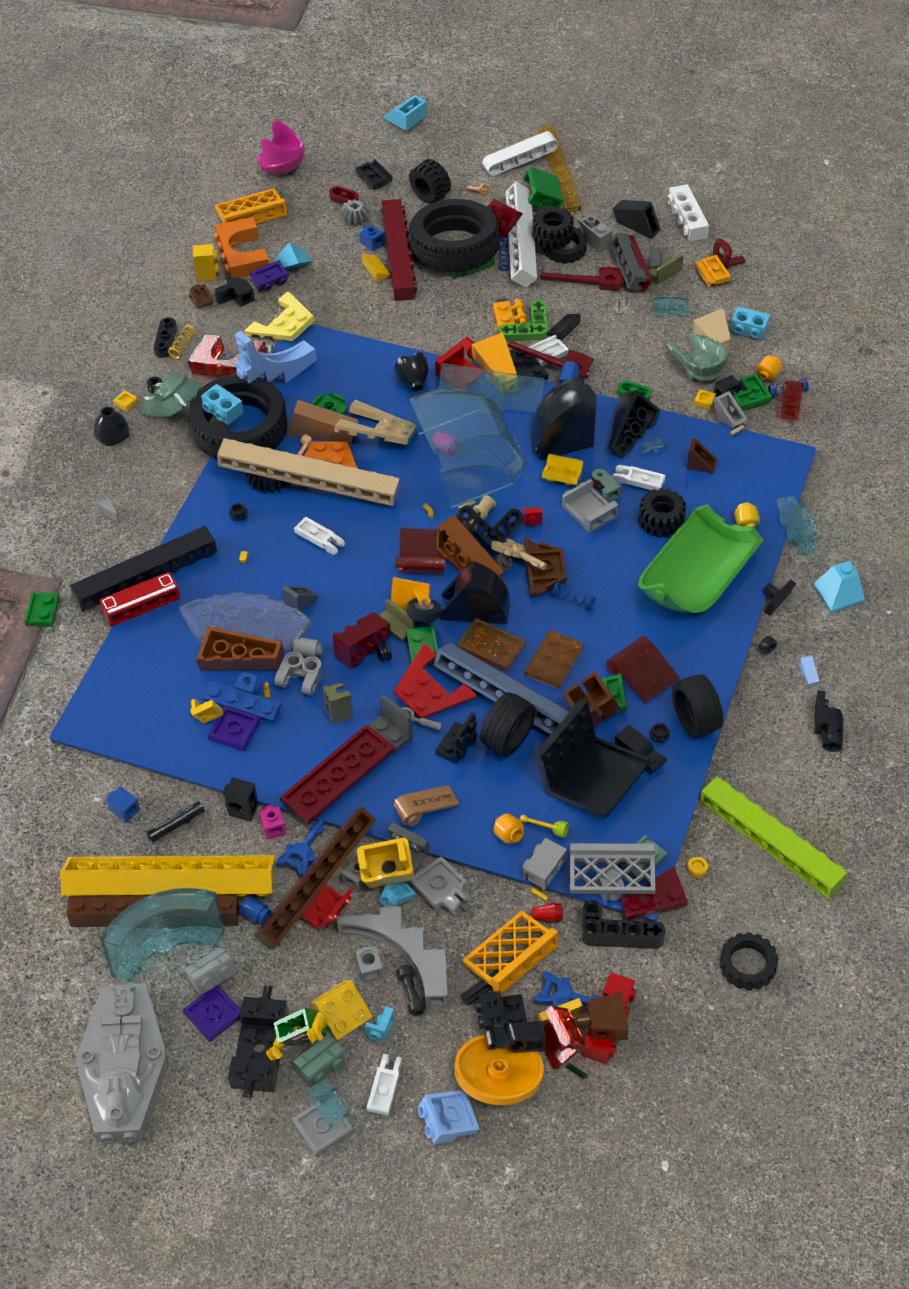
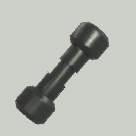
M402 965L397 969L396 974L398 980L403 982L407 990L409 1012L413 1016L422 1015L426 1011V1005L424 1000L419 998L418 992L415 989L413 967Z

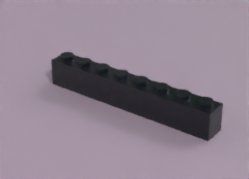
M203 526L71 584L72 596L82 612L100 604L99 599L159 575L177 571L184 566L216 553L215 539L207 527Z

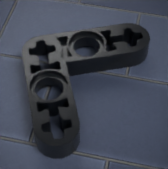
M463 506L457 511L456 518L485 548L493 550L491 549L492 543L490 539L493 538L495 541L502 543L522 522L523 515L518 509H511L492 528L471 507ZM465 512L468 514L467 517H463ZM514 515L516 519L510 524L508 521ZM475 524L481 525L483 532H478L475 529ZM499 525L505 526L507 533H502L499 530Z

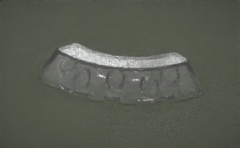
M230 592L231 595L219 596L218 594H213L211 598L203 600L198 598L179 607L191 633L201 645L208 627H214L281 641L284 651H287L293 647L295 639L303 637L312 624V621L297 608L293 609L282 600L279 602L270 599V596L258 593L256 595H246L244 592Z

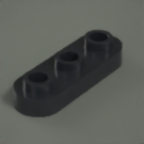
M164 318L159 323L154 343V353L159 358L168 357V350L173 346L177 331L176 320L173 318Z

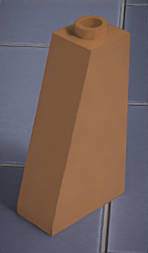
M297 400L286 435L302 437L307 434L312 439L348 442L351 444L353 437L357 438V435H349V431L339 430V433L334 432L335 425L340 419L353 423H358V419Z

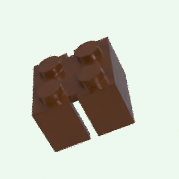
M596 671L581 680L588 691L587 695L584 694L578 683L563 692L572 708L575 707L580 699L588 701L594 727L603 722L601 718L604 716L607 719L621 710Z

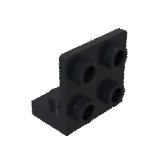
M471 712L463 725L454 722L435 750L437 756L455 764L458 763L460 758L463 759L465 757L470 743L473 744L477 738L476 713Z

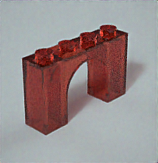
M205 334L187 362L192 374L223 377L237 374L235 362L240 360L239 354L228 360H218L225 349L222 339L218 335ZM252 339L254 347L258 352L269 353L264 341Z

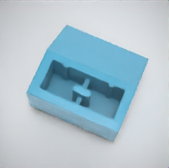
M414 95L384 115V119L408 131L427 117V101Z

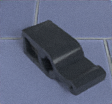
M630 724L616 735V745L650 759V764L647 767L649 772L654 773L667 762V758L657 752L652 743Z
M543 1021L516 1022L508 1024L504 1029H485L489 1050L508 1048L513 1053L545 1051L546 1034Z

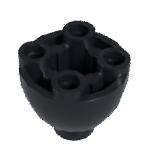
M418 352L409 357H399L394 366L399 380L414 392L424 389V383L429 371L427 358L424 354Z
M104 407L95 420L94 435L97 440L106 446H113L115 443L129 437V426L122 414L112 407Z

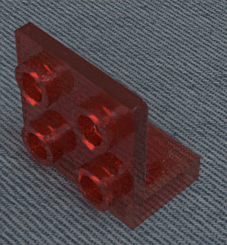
M550 1006L546 1010L549 1022L544 1026L546 1034L544 1052L552 1068L557 1070L585 1047L586 1044L568 1008Z

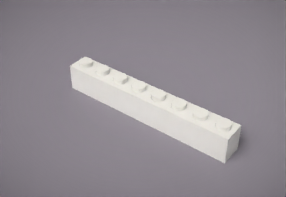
M515 181L506 190V205L523 213V215L508 233L511 279L527 288L537 279L535 242L532 237V204L528 202L531 190Z

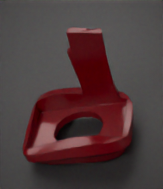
M718 238L714 243L713 255L718 256L726 269L732 265L746 262L743 256L731 258L732 249L723 239ZM720 247L722 248L724 255L721 252H719Z

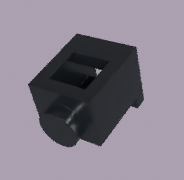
M733 375L715 382L714 386L716 397L728 391L733 396L742 390L741 382Z

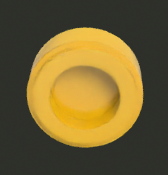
M693 857L688 861L687 872L694 878H702L708 872V863L702 857Z

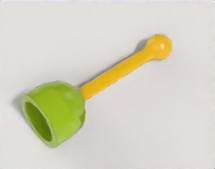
M526 815L520 816L522 823L529 822L551 828L553 833L561 838H565L567 835L568 822L557 821L552 825L530 819Z

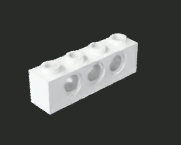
M688 184L670 187L667 202L671 204L673 214L677 216L678 224L683 228L684 236H687L689 242L708 238L709 224Z

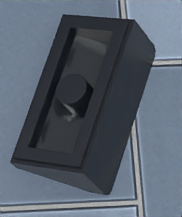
M566 314L548 331L547 335L550 337L556 335V338L562 341L580 324L581 315Z

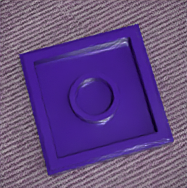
M224 706L223 715L217 718L208 734V740L245 751L261 719L258 716Z
M217 985L185 1007L183 1013L203 1036L211 1042L240 1019L241 1009Z

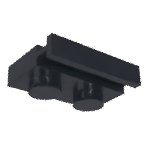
M376 159L371 163L367 162L356 167V173L372 189L387 184V181H393L392 175Z

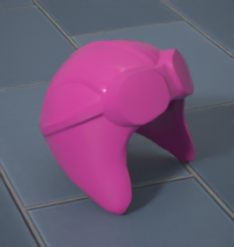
M275 120L272 124L273 140L270 142L268 139H261L262 151L257 156L261 170H267L274 174H287L301 164L305 147L300 137L282 121Z

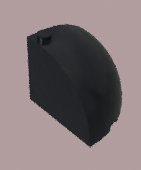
M575 377L558 384L539 403L532 421L531 440L533 452L535 455H538L540 461L546 460L549 454L561 456L594 447L597 396L589 384L584 383V379Z

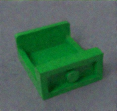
M533 167L528 169L523 177V180L529 182L532 188L528 202L542 208H549L550 206L560 207L564 202L558 177Z

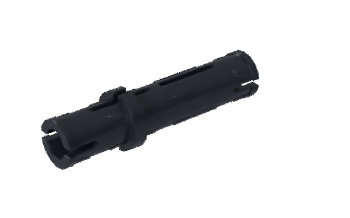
M198 800L184 810L180 809L179 813L146 831L150 841L154 843L161 837L183 824L190 823V820L204 813L205 809Z

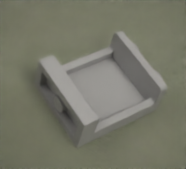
M591 479L580 483L577 487L566 491L562 495V507L588 533L618 517L619 505L615 501L608 503L593 488V481Z

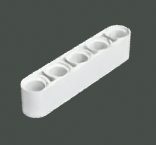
M546 131L487 155L483 159L482 164L489 175L495 176L555 151L559 143L551 132Z

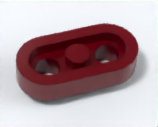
M334 186L329 190L330 199L338 203L344 204L348 203V200H359V194L353 190L341 186Z

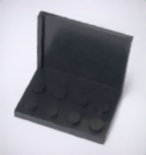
M580 699L535 753L546 794L604 819L610 815L650 764L648 757L596 737L588 701Z

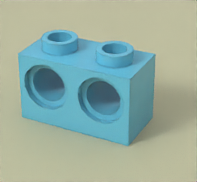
M737 306L732 318L730 332L763 340L769 326L770 314Z
M218 384L201 395L204 410L228 425L244 413L242 400Z

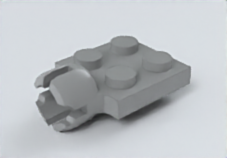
M442 856L418 872L409 881L410 885L435 909L443 906L452 914L461 915L462 912L458 907L466 911L471 904V897L464 890L468 887V881Z

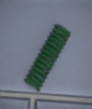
M571 1063L567 1064V1069L569 1068L570 1071L580 1078H587L585 1072H582Z

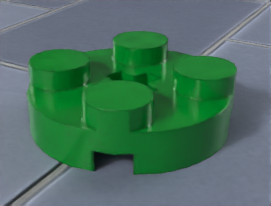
M329 393L326 396L321 394L312 402V405L325 409L332 407V409L328 410L343 415L347 413L345 399L336 393Z

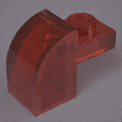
M786 379L780 418L798 420L804 385L803 381Z

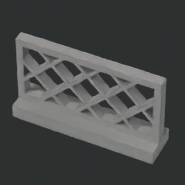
M570 843V893L655 894L654 844ZM575 862H585L587 866L580 871L575 866ZM598 862H605L608 864V866L602 871L595 865ZM619 862H626L630 866L622 871L616 865ZM640 862H650V867L645 871L637 865ZM591 868L598 873L592 880L585 875ZM612 868L619 873L613 880L606 875ZM633 868L640 873L634 880L627 875ZM580 877L587 882L584 886H574V882ZM603 877L608 884L606 886H598L595 882ZM621 878H625L630 884L626 887H621L617 882ZM646 878L651 882V887H642L638 882Z

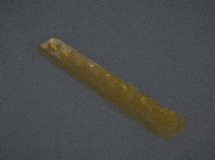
M553 125L538 127V134L549 131L558 141ZM559 144L555 151L546 154V158L552 174L558 177L564 198L563 208L566 209V212L581 211V204Z

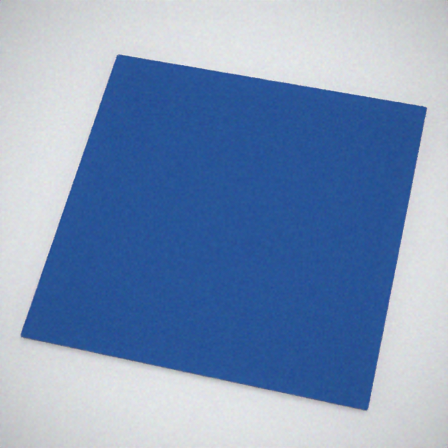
M311 324L294 341L278 340L274 346V353L294 347L304 340L315 349L317 357L315 363L289 382L285 383L278 378L270 382L281 392L285 400L287 431L297 400L312 404L317 396L321 394L326 396L329 393L339 394L345 399L347 405L346 416L358 419L357 424L375 428L379 421L350 413V405L354 400L417 425L416 432L407 445L384 441L385 438L376 436L375 439L367 438L368 435L358 433L357 438L353 437L351 444L348 443L358 469L399 478V490L394 506L361 500L307 486H292V483L287 484V488L281 487V491L275 490L274 493L272 491L265 493L264 490L259 492L257 489H253L252 485H249L245 472L218 466V460L210 457L160 545L206 526L215 539L217 552L170 573L178 586L179 600L112 627L50 734L51 741L220 792L224 791L225 785L230 783L232 777L255 783L258 803L266 806H279L280 810L293 813L280 802V796L366 724L369 726L381 716L380 697L382 695H385L388 699H393L400 708L407 707L394 694L395 688L411 664L407 640L402 644L391 635L383 643L388 644L392 653V659L386 658V661L382 662L377 654V650L365 657L361 664L356 665L351 670L335 658L332 634L344 632L345 627L348 625L353 627L358 624L357 620L373 611L380 615L385 610V601L387 599L391 600L393 577L430 584L429 598L439 602L442 609L449 601L442 597V591L461 571L436 549L437 526L452 515L456 516L459 506L475 500V505H478L484 495L492 497L496 502V506L488 512V516L485 519L492 528L511 509H518L523 515V508L542 507V525L524 526L522 520L502 543H505L509 538L525 548L524 538H530V542L536 544L543 542L550 546L563 548L567 582L564 583L561 597L564 598L568 594L570 587H572L569 601L575 598L579 590L577 604L582 602L587 593L585 599V607H587L589 598L595 596V603L591 610L585 609L583 603L577 606L576 599L570 603L568 596L565 599H561L560 593L556 597L553 596V589L535 598H531L527 562L521 558L510 556L512 567L510 570L504 571L503 582L510 596L507 624L469 623L438 619L426 623L415 621L416 628H430L434 626L438 649L452 643L569 712L573 708L564 696V691L578 683L584 694L587 695L588 691L581 680L594 671L597 672L601 680L621 674L624 681L628 710L615 713L607 719L605 716L601 718L603 722L594 727L596 737L615 744L616 735L630 724L652 743L657 752L667 758V762L654 773L649 772L646 768L610 815L604 819L546 794L535 753L551 734L533 724L524 742L510 756H503L485 746L480 741V731L495 701L469 687L477 695L476 699L468 700L457 707L447 708L441 713L425 718L442 723L441 731L419 725L418 722L414 721L412 723V740L396 754L393 752L315 820L322 819L326 824L340 828L352 812L362 806L377 819L366 832V836L387 841L390 836L388 827L393 822L428 840L430 849L427 854L442 856L446 860L535 887L539 886L530 882L527 878L523 879L524 870H522L524 862L533 856L536 845L538 843L541 844L547 838L566 848L567 855L566 861L546 890L585 902L594 900L599 902L602 907L624 913L621 898L615 901L608 900L604 902L601 894L570 893V843L635 844L646 835L650 841L655 842L667 852V858L655 867V878L676 866L722 727L704 736L695 738L689 736L676 714L672 700V686L684 678L704 674L711 681L719 696L724 724L767 597L763 589L769 582L772 583L816 453V448L744 429L731 436L729 432L736 428L660 409L661 411L655 424L644 433L645 435L635 442V445L623 458H620L608 446L616 409L621 399L595 393L597 400L594 447L561 455L583 461L582 475L578 484L566 485L560 481L550 482L542 478V472L547 465V459L540 461L538 455H535L533 452L531 427L539 403L558 384L541 381L519 387L513 392L502 395L483 371V375L463 391H458L435 374V360L441 355ZM422 352L427 358L429 371L424 383V389L414 392L399 380L394 366L399 357H409ZM243 405L244 413L230 423L226 431L241 432L252 429L262 423L268 414L257 407ZM439 431L446 432L459 440L460 448L456 454L449 456L435 447L433 438ZM285 434L284 439L274 450L297 455L303 445L300 442L302 437ZM692 438L698 440L717 458L714 473L687 469L688 452ZM312 439L311 441H327V440ZM618 465L633 466L666 475L662 488L663 490L671 489L672 492L676 491L678 495L683 497V500L686 502L685 520L696 507L708 504L717 515L725 519L724 523L733 526V524H736L734 511L738 505L742 503L755 505L760 517V523L755 529L764 541L710 608L703 612L691 614L679 613L658 604L638 586L639 578L644 570L673 536L671 534L669 537L652 536L650 532L646 533L644 528L640 526V501L647 492H652V490L625 483L619 484L621 486V498L615 500L619 505L618 517L591 533H588L562 507V495L566 491L577 487L580 483L586 482L589 479L592 480V473L596 469H603L613 476L614 473H617L615 469ZM241 503L247 508L248 514L244 519L234 520L230 517L229 510L233 504ZM424 503H427L434 512L433 518L432 516L430 518V515L428 517V512L422 507ZM513 515L508 522L511 524L516 517ZM307 517L341 537L345 545L342 548L334 545L337 547L338 552L333 555L294 533V528ZM479 525L476 530L483 532L482 526ZM499 525V530L502 533H507L506 527ZM477 540V542L484 548V550H485V551L491 556V558L496 562V558H497V556L500 554V552L495 551V550H489V549L485 548V547ZM241 551L248 552L246 563L239 562ZM284 586H305L319 596L317 600L298 615L285 606L283 588ZM208 627L281 641L285 655L293 652L295 639L302 637L319 640L320 644L323 645L322 654L317 657L321 661L322 679L315 693L312 696L302 693L304 677L291 678L286 688L275 686L274 681L278 670H200L196 659ZM433 664L427 665L424 668L449 695L464 684L433 666ZM242 672L256 675L261 683L258 696L265 698L263 684L268 682L270 700L281 703L282 706L275 723L261 719L245 751L208 740V734L217 718L202 724L192 716L190 711L192 708L191 700L196 699L201 704L207 702L202 699L209 680L235 688L234 686L239 675ZM342 683L344 688L338 689L336 692H350L353 718L332 724L326 711L323 687ZM471 712L476 713L477 738L473 744L470 743L465 757L463 759L460 758L458 763L455 764L437 756L435 750L454 722L463 725ZM657 723H664L670 730L669 739L664 742L654 741L650 736L651 728ZM450 786L459 802V806L424 813L420 822L412 827L403 824L393 806L394 801L404 794ZM509 813L519 820L521 815H526L530 819L552 825L557 821H565L569 823L566 837L561 838L556 836L551 828L526 822L523 823L524 835L522 839L516 843L507 844L495 835L494 824L498 817ZM575 862V866L580 871L587 866L585 862ZM598 862L595 866H597L599 869L606 868L608 864L605 862ZM591 868L585 875L592 880L596 876V872ZM581 877L574 882V886H584L587 884ZM622 878L625 887L630 884L625 878ZM643 878L638 884L643 886L649 881ZM660 913L640 918L648 921H657Z

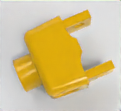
M406 838L364 845L357 849L361 879L369 888L410 881L415 876L410 846ZM388 862H394L396 864L395 871L385 874L382 871L383 866Z

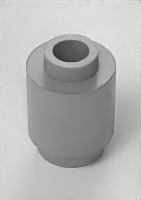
M302 637L295 639L293 651L299 652L303 657H318L322 654L323 645L320 644L319 640Z

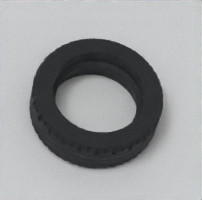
M447 199L431 203L420 209L410 222L412 254L421 264L433 270L442 272L473 270L489 262L499 249V222L496 215L487 206L472 200ZM449 230H465L477 234L471 238L458 241H447L432 237L440 232Z
M237 374L215 379L198 391L197 396L193 398L189 407V420L194 442L200 450L214 459H217V454L224 438L274 450L284 439L287 431L285 400L281 392L273 384L260 377L251 383L240 379ZM218 384L242 400V405L257 407L266 412L268 416L262 423L252 429L241 432L223 431L209 423L214 415L204 410L201 395Z

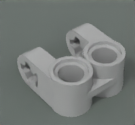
M295 651L287 653L276 673L275 686L286 688L291 678L304 677L302 693L312 696L322 679L321 661L317 657L312 656L303 658L299 652Z

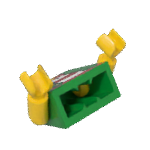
M304 1008L274 1022L277 1037L273 1042V1047L266 1051L269 1059L275 1061L282 1057L283 1054L280 1050L283 1049L285 1044H304L310 1041L313 1044L316 1040L321 1041L324 1038L323 1035L327 1034L328 1029L325 1014L320 1011Z

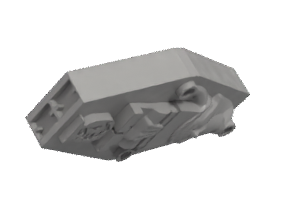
M146 983L102 986L77 1052L76 1064L98 1142L106 1144L119 1140L135 1142L137 1139L144 1138L168 1068V1057Z

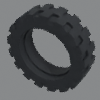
M574 227L572 241L577 243L578 246L569 250L543 247V251H545L546 257L548 256L550 260H555L556 263H574L585 256L587 237L584 232L582 233L581 229Z
M746 932V934L738 933L736 937H730L728 942L723 945L720 956V969L722 968V975L727 977V981L731 985L735 984L736 988H746L747 991H752L754 988L759 990L763 985L767 986L770 980L774 979L778 966V954H776L774 945L771 946L767 938H762L760 934L753 935L752 932ZM743 948L754 949L764 956L767 966L762 972L754 975L742 973L733 966L731 961L732 954Z

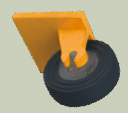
M393 577L391 601L406 611L411 619L426 623L440 618V603L429 598L430 584Z

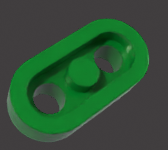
M622 381L618 384L617 393L620 397H622L623 393L638 390L648 400L651 399V389L647 386L630 381Z

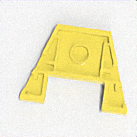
M287 291L278 300L279 305L286 308L283 313L268 326L254 321L244 331L246 336L250 337L254 334L260 335V338L272 336L273 339L294 341L315 319Z

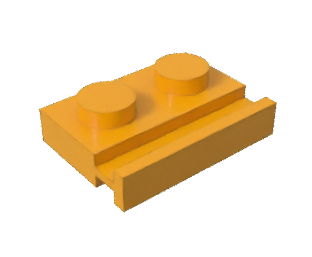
M717 255L704 258L700 262L695 261L694 266L708 287H711V284L718 285L731 280V275Z

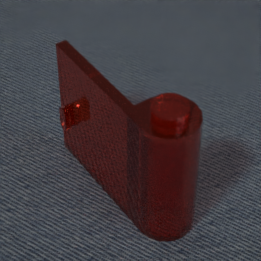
M400 528V556L396 557V568H399V572L444 574L445 556L436 549L437 530Z
M646 636L640 637L606 662L608 672L612 675L621 674L644 703L680 679L679 675Z

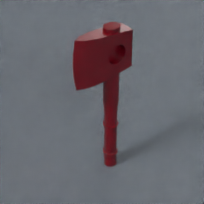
M599 267V276L541 272V279L599 284L600 290L619 291L624 283L620 268Z
M513 341L508 343V347L515 349V351L528 354L560 368H563L566 362L577 363L580 370L578 377L582 379L588 378L589 369L594 361L590 356L574 350L568 351L567 359L564 361Z

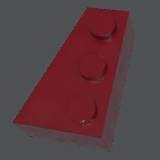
M374 611L357 620L358 624L353 627L350 625L346 626L344 632L332 634L335 658L351 670L356 665L361 664L370 653H373L376 650V646L386 642L391 636L390 623Z

